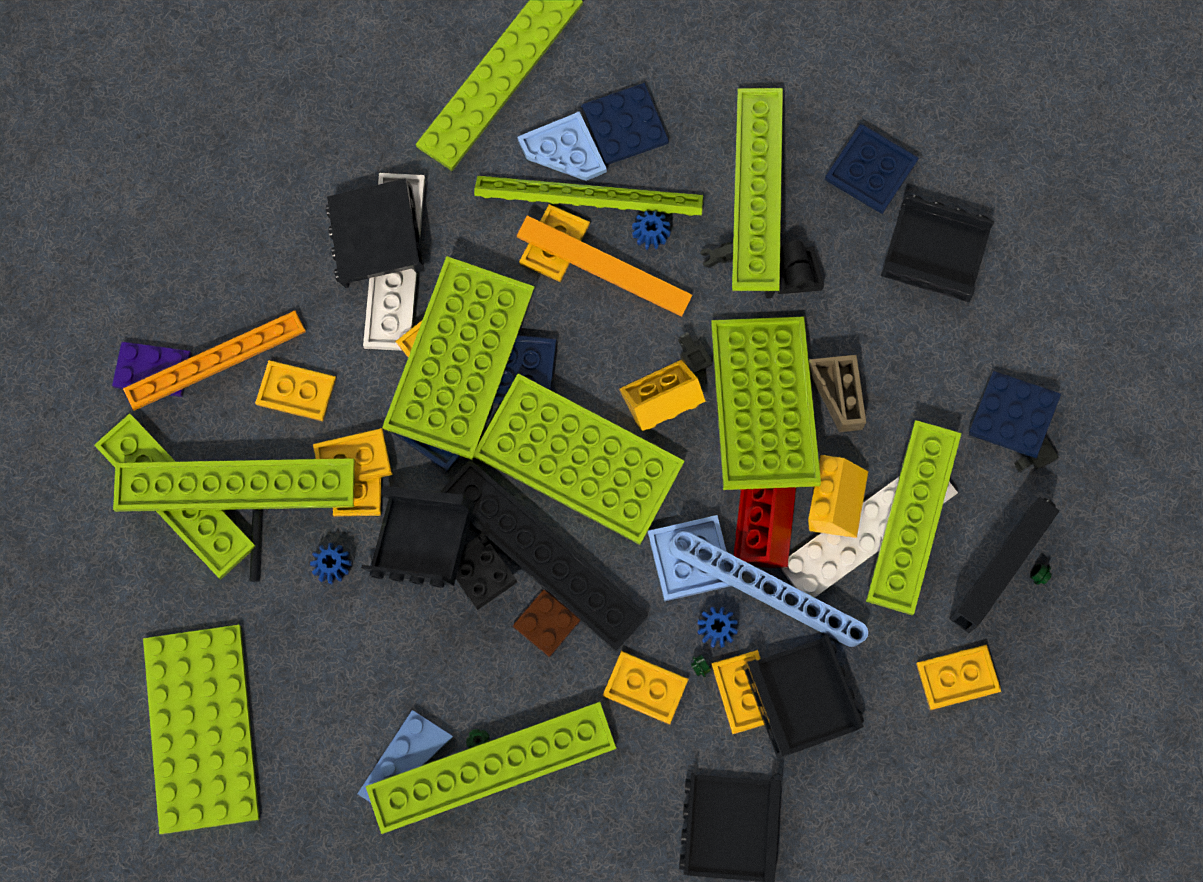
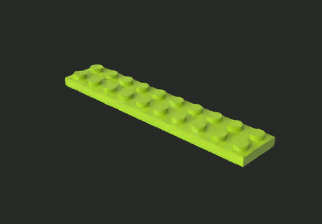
M529 0L415 144L416 147L453 171L581 8L583 1Z
M783 88L738 89L732 291H779Z
M353 458L115 463L113 510L123 512L354 507L355 460Z
M597 702L365 787L381 834L612 751L616 749L601 703Z

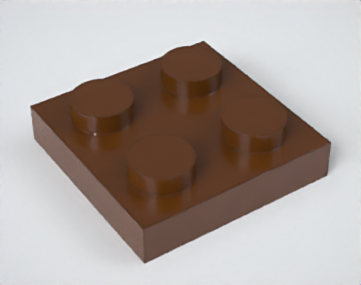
M543 590L515 622L513 628L550 658L579 624L580 619L548 592Z

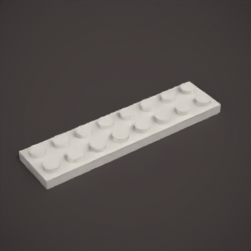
M379 173L378 185L404 178L412 185L419 235H421L425 175ZM413 269L369 278L364 349L401 350L395 341L413 328L417 273Z
M899 477L863 502L857 538L821 533L789 556L788 567L780 569L793 587L815 598L880 550ZM950 482L948 483L943 504L958 493Z

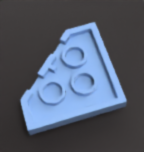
M580 112L517 137L522 151L529 161L585 181L607 173L606 166Z

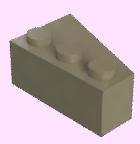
M857 355L810 359V375L838 431L863 430L866 424Z

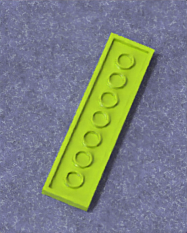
M130 413L94 445L114 467L115 463L176 462ZM222 510L156 511L220 580L251 553V550L255 547L249 538Z
M915 420L866 602L914 615L962 433Z

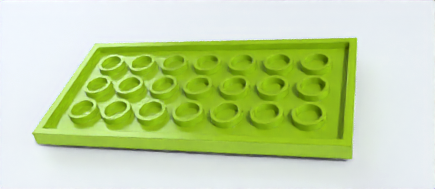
M446 256L384 421L383 429L473 460L533 294L534 286Z
M804 317L711 320L723 490L820 486L821 478Z
M517 374L474 453L475 458L641 545L685 462L520 374Z
M241 625L143 638L159 834L260 820Z

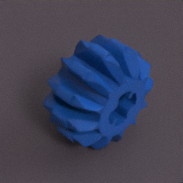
M656 210L653 212V215H649V212L645 211L644 217L640 215L636 217L637 222L632 224V229L635 230L632 236L633 238H638V246L645 242V249L648 250L650 244H653V247L657 250L659 247L658 242L663 245L666 244V238L670 237V231L668 230L670 222H664V214L657 217Z
M329 543L328 550L321 545L319 546L320 554L313 552L312 555L317 560L310 561V565L316 567L312 573L314 576L319 575L320 582H324L327 579L329 584H333L334 577L339 582L343 580L340 576L341 573L349 575V571L344 567L352 565L350 560H346L350 554L348 551L342 552L343 547L341 545H338L334 550L333 543ZM329 559H333L336 562L335 565L332 564V568L326 565V562L329 563Z
M711 607V616L704 611L702 617L705 620H698L697 625L704 627L697 631L698 635L706 634L702 642L706 643L711 639L712 648L715 647L716 641H719L721 648L725 647L724 639L732 643L733 638L731 635H737L738 633L737 629L732 628L738 624L737 620L729 621L733 613L730 611L726 616L723 615L724 607L720 608L719 613H716L715 608ZM714 622H719V625L722 624L724 626L720 633H717L716 629L712 630Z

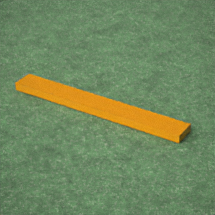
M526 216L517 234V238L681 317L692 297V294L529 216Z
M292 311L123 388L133 411L282 344L306 331L296 311Z

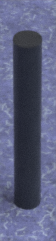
M260 510L252 511L251 542L255 547L251 550L250 582H259L262 511Z

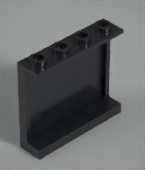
M406 178L327 196L328 205H326V213L331 221V226H329L328 230L334 243L331 252L337 265V269L334 270L337 282L345 288H349L348 283L408 269H413L416 273L425 271L413 188Z
M905 195L881 276L970 302L975 291V282L994 221L989 220L984 215L969 214L960 208L952 209L945 207L940 202H928L916 195Z
M383 486L381 495L388 498V503L371 566L362 565L361 568L370 572L369 576L377 579L389 576V579L397 582L410 579L409 582L417 585L430 582L429 585L438 588H444V585L454 586L475 502L459 494Z
M828 635L760 660L749 661L742 666L777 759L855 732L864 727L862 724L864 722L863 715L856 708L853 701L855 699L853 689L846 683L844 666L838 662L835 643L829 639Z
M691 773L690 779H685L684 793L689 794L688 804L683 805V819H687V829H682L681 844H685V854H680L679 869L684 870L683 875L755 882H775L781 780L766 781Z

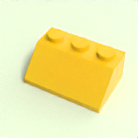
M682 360L619 388L635 422L642 431L654 428L657 424L667 419H673L678 414L688 409H694L699 404L705 402L698 378Z
M820 455L821 484L814 487L808 518L809 531L857 538L868 471L845 458Z

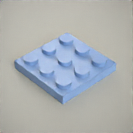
M717 515L648 531L664 602L731 586L675 557L670 551L671 541L677 533L682 531L689 532L726 551ZM677 540L679 548L688 549L685 541ZM698 552L702 560H709V555L706 552ZM725 562L720 563L723 571L730 572L729 564Z

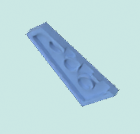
M412 710L359 790L358 795L370 802L365 786L424 765L453 736Z

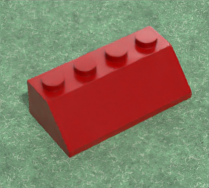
M796 487L741 489L733 556L753 566L766 568L788 567Z

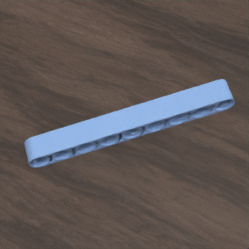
M682 531L677 533L670 543V551L675 557L846 646L855 647L868 637V628L862 622L689 532ZM677 540L685 541L688 549L679 548ZM698 552H706L709 555V560H702ZM725 562L729 564L730 572L723 571L720 563ZM742 573L749 574L752 578V583L744 582ZM763 585H770L773 588V594H767L763 589ZM788 595L794 599V606L786 603L785 596ZM807 607L815 609L816 617L808 615ZM829 618H834L837 621V628H832L829 625ZM850 629H855L859 633L858 640L852 638Z

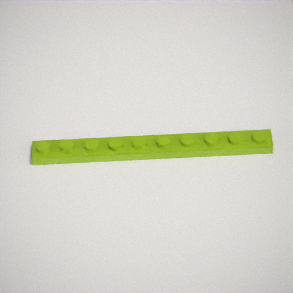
M477 176L474 188V196H481L483 198L493 197L506 200L516 199L529 202L562 203L574 206L585 205L597 208L609 207L620 210L632 209L643 212L656 210L665 214L678 213L688 216H702L703 195L487 176Z

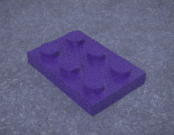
M121 342L112 386L123 389L191 358V352ZM184 388L170 394V396L183 397Z

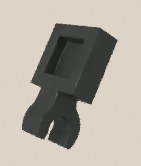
M733 242L722 244L720 248L714 249V252L711 249H703L700 252L702 256L710 255V259L703 262V265L710 268L720 262L728 263L733 261Z
M688 332L680 336L678 342L685 351L681 353L680 357L693 374L712 366L713 363L702 343L695 346Z
M1045 438L1037 458L1027 455L1019 459L1014 465L1018 472L1031 465H1034L1035 469L1039 470L1059 457L1048 439Z

